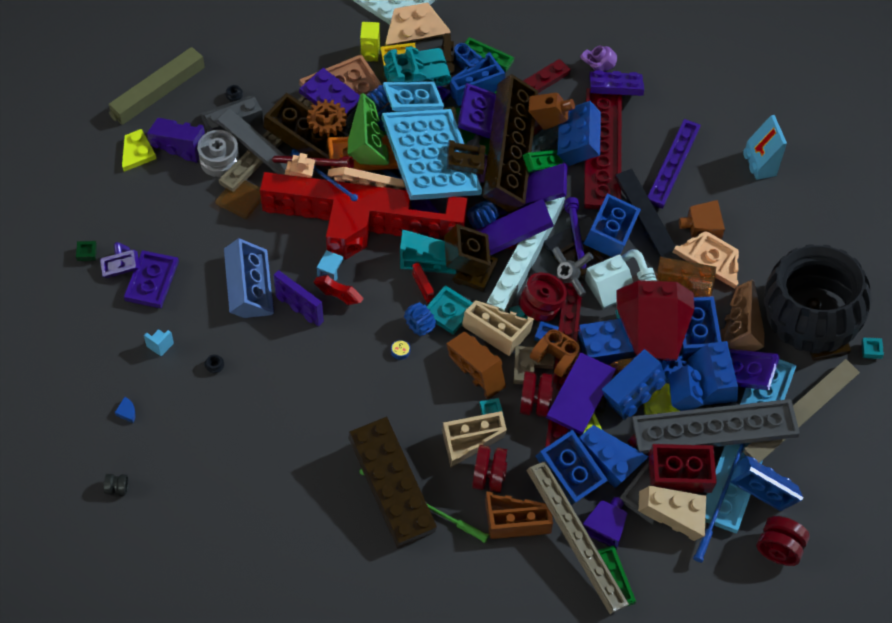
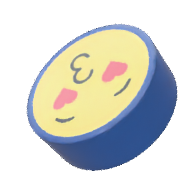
M404 340L393 342L391 345L392 356L398 360L406 359L410 355L409 343Z

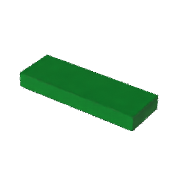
M468 37L465 41V44L481 55L483 59L490 52L505 73L514 62L513 56Z
M558 150L530 152L522 155L528 172H536L564 163L557 155Z
M614 545L597 550L627 600L628 606L636 604V599Z

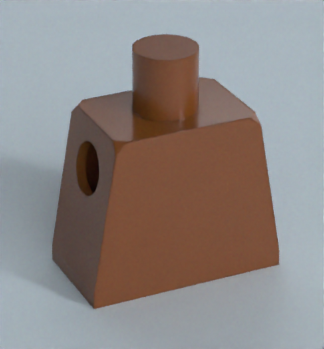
M559 93L535 95L529 98V112L543 130L566 122L568 120V111L575 109L573 99L564 101Z
M718 200L691 206L687 217L679 218L680 229L690 228L693 238L707 231L722 240L725 228Z

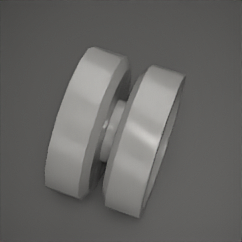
M209 131L198 141L197 149L202 170L208 175L222 177L240 159L236 138L227 131Z

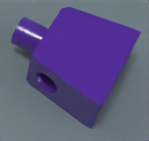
M613 497L611 503L600 501L583 523V527L589 537L608 546L614 545L616 550L628 514L622 510L624 505L622 499Z

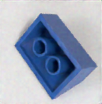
M727 341L707 343L688 358L689 366L697 370L701 375L703 405L737 402L738 384Z
M746 456L737 461L730 480L732 484L779 511H783L802 501L803 496L799 486L791 482L789 478L777 474L772 468L765 467L753 457Z

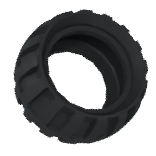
M809 244L799 249L795 248L786 256H783L774 266L768 277L764 292V308L774 333H777L780 340L785 344L788 343L797 350H806L812 353L832 352L852 341L864 326L871 305L870 283L865 270H862L860 262L848 255L846 251L838 250L825 244L823 246ZM800 288H820L838 295L845 305L834 310H816L796 303L789 294Z

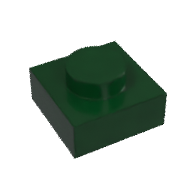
M77 241V261H96V241Z

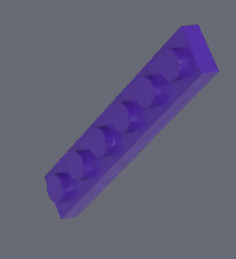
M686 119L683 120L649 192L648 198L653 206L661 209L664 208L701 127L700 124Z

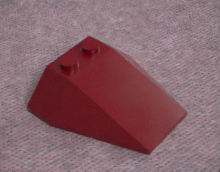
M640 280L616 290V308L635 355L637 356L645 349L657 360L677 361L694 312L693 292L678 282Z

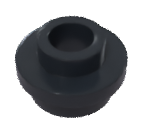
M231 85L226 89V98L229 101H237L243 97V90L238 85Z
M216 354L210 355L205 361L206 370L213 374L221 372L225 365L223 358Z

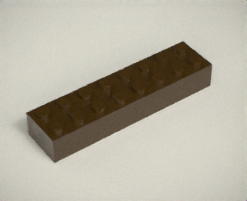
M510 74L497 84L482 197L509 213L519 209L526 202L529 172L522 155L532 151L535 119L529 112L530 96L538 95V90L513 74Z

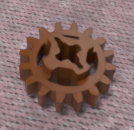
M324 99V103L317 101V106L311 105V110H308L307 123H309V129H313L314 134L320 132L321 137L323 134L330 137V133L336 136L337 130L342 132V126H346L347 114L345 113V108H341L340 103L335 105L334 100H331L330 103H327L326 99Z

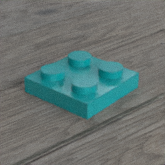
M445 285L428 304L427 308L434 315L433 318L436 320V324L454 335L462 326L464 312L473 302Z

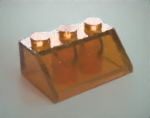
M660 257L656 279L657 281L678 282L693 292L694 297H711L716 266Z

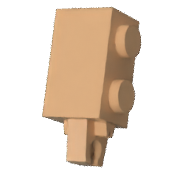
M300 153L299 156L293 155L292 161L287 163L284 175L312 178L315 160L307 158L308 154Z

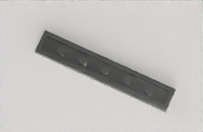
M229 108L217 119V123L231 133L277 174L285 173L287 164L274 163L272 161L273 156L285 155Z

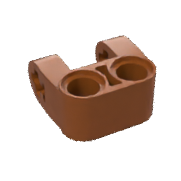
M552 329L536 344L531 351L530 358L539 363L547 353L560 360L554 370V374L564 378L578 358L579 345L575 340L562 332Z

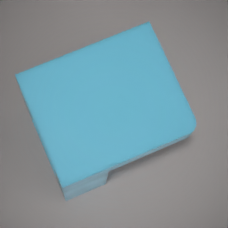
M326 250L316 267L317 277L328 275L336 281L338 279L337 270L343 261V256Z
M158 329L152 336L148 333L144 335L146 346L159 356H162L174 344L172 333L169 330L163 333Z

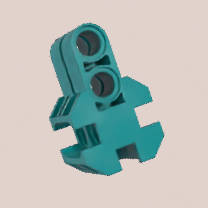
M410 46L405 47V53L397 54V49H393L384 55V62L386 64L384 65V73L387 82L434 81L436 87L449 84L452 80L443 50L440 48L418 51V49Z

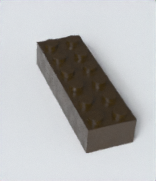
M286 92L264 115L263 128L298 152L308 154V158L330 159L327 139L330 137H349V134L338 130L336 136L333 133H330V137H327L326 134H323L321 137L320 132L314 134L313 129H309V123H307L308 110L311 109ZM321 166L327 171L331 169V166Z
M386 416L349 431L348 439L396 547L400 548L435 533L437 525L388 417Z

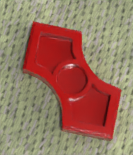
M328 275L316 277L314 280V284L325 295L337 297L347 305L359 304L364 299L352 286L342 285Z

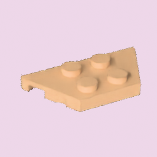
M428 2L395 8L385 46L444 36L445 33L450 34L451 32Z
M705 231L699 234L698 237L691 238L685 244L674 248V254L734 289L737 287V259L739 258V250Z

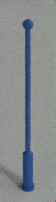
M294 149L291 151L290 155L292 157L293 155L299 156L300 153ZM314 166V171L347 194L352 201L358 200L356 194L350 193Z
M745 443L740 444L709 527L705 529V536L702 537L696 555L693 557L697 562L702 563L704 560L703 557L713 534L712 528Z

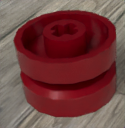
M543 272L534 273L528 278L519 297V306L523 313L530 318H534L536 321H550L557 316L566 298V287L554 275Z
M525 371L520 414L530 415L534 403L537 404L536 415L538 417H546L552 400V374L542 373L539 385H535V372Z
M479 445L472 489L483 490L488 478L490 479V491L501 493L502 484L506 477L508 449L497 448L492 460L490 459V447Z
M772 516L767 519L763 533H761L756 546L758 551L767 559L777 564L795 566L799 564L802 558L803 549H805L809 541L810 534L804 526L790 518Z

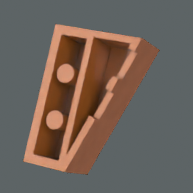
M464 331L446 343L450 358L464 373L469 372L475 379L473 384L476 387L480 385L484 389V396L487 399H490L506 388L501 359L497 355L494 356L485 345L482 346L478 343L474 336H470Z
M486 491L485 503L490 539L552 533V514L545 503L526 499L522 501L513 499L512 496L505 495L503 497Z

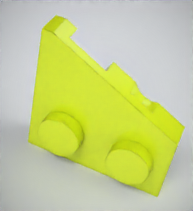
M142 129L125 135L122 160L124 172L156 159V154Z

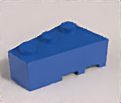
M490 52L481 61L477 60L474 62V66L468 70L465 68L451 78V97L460 106L466 83L493 93L497 90V84L505 79V72Z

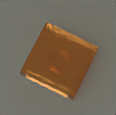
M245 180L234 192L226 188L215 203L247 220L261 202L260 187Z

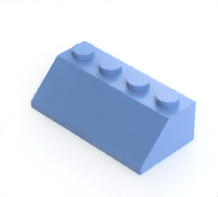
M238 238L224 248L229 312L243 318L272 315L274 310L267 250Z

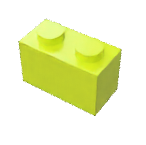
M362 22L360 36L361 54L368 62L379 61L380 23Z

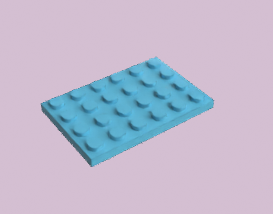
M451 109L382 113L381 119L410 200L481 195L482 188L476 174L447 169L448 141L454 140L455 143L464 144ZM454 150V152H460V153H466V154H468V152Z

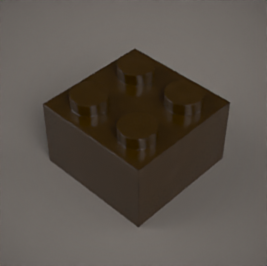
M456 224L444 236L446 267L479 277L491 266L488 234Z

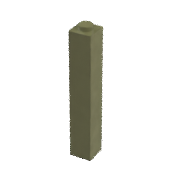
M190 47L109 103L111 118L124 125L204 69L203 56L193 47Z

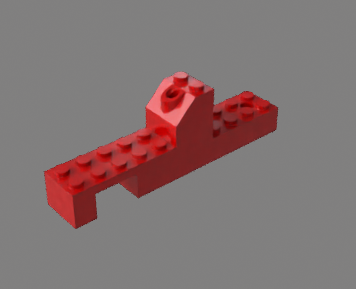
M264 172L260 187L262 211L329 220L326 234L327 251L343 256V260H347L368 246L370 232L402 236V230H407L445 241L444 236L456 224L465 227L467 198L448 197L446 214L412 210V200H410L407 190L335 181L350 193L358 196L357 201H352L347 194L328 180Z

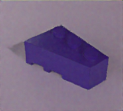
M157 118L147 132L150 145L154 148L163 149L169 154L178 155L187 161L197 163L199 160L197 146L198 141L205 134L204 126L198 125L193 127L187 122L181 125L176 124L175 120Z

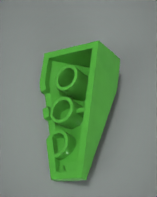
M364 93L360 94L348 138L347 152L359 164L388 165L389 153L387 145H383L382 137H384L383 131L380 130L377 124L380 121L375 103Z

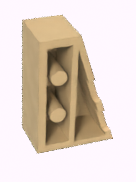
M475 301L464 312L462 327L509 356L515 350V347L519 346L530 334L534 318L528 317L525 319L516 316L514 312L510 311L509 314L500 311L499 307Z
M502 411L443 423L442 433L450 467L478 453L479 445L490 446L505 437L507 429Z
M648 486L639 491V512L659 523L663 522L672 527V530L689 536V539L693 541L705 536L706 496Z

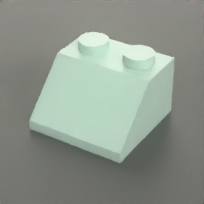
M620 254L588 267L586 270L585 281L603 309L616 304V290L633 283L630 269Z

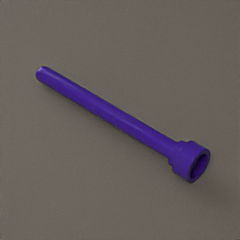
M569 197L564 201V208L570 214L576 253L579 260L584 256L577 217L579 202L577 198Z

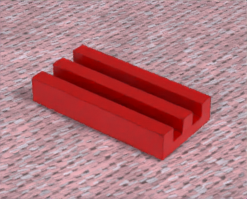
M419 263L413 264L412 275L426 303L429 304L434 299V290Z

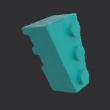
M402 230L400 269L412 270V265L419 263L423 271L456 274L457 270L446 267L445 241Z

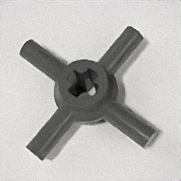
M559 247L554 248L552 252L560 263L557 269V278L562 282L572 283L580 297L584 296L586 291L578 280L581 275L580 268L593 259V255L588 252L576 262L567 261Z

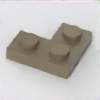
M516 346L514 384H523L525 371L534 372V368L553 369L554 356L547 353L537 363L530 358L534 347Z

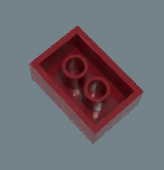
M652 444L648 454L650 486L681 492L712 493L717 483L713 446Z

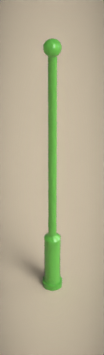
M361 468V469H360V474H361V475H364L363 470H362V468ZM427 504L429 510L455 523L456 527L478 538L483 543L487 542L490 534L484 533L462 520H456Z

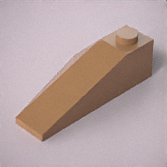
M752 279L736 287L730 303L732 306L729 315H726L725 321L727 323L725 328L720 331L721 341H727L729 349L754 352L764 347L765 333L755 282Z

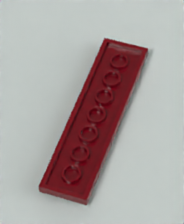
M586 88V102L591 101L601 112L600 156L585 160L584 208L600 209L607 193L621 200V188L615 179V175L621 173L622 95L590 93V88Z

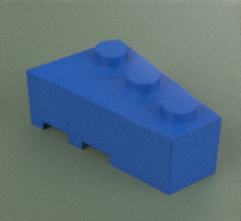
M594 425L579 437L586 450L614 488L622 483L649 457Z

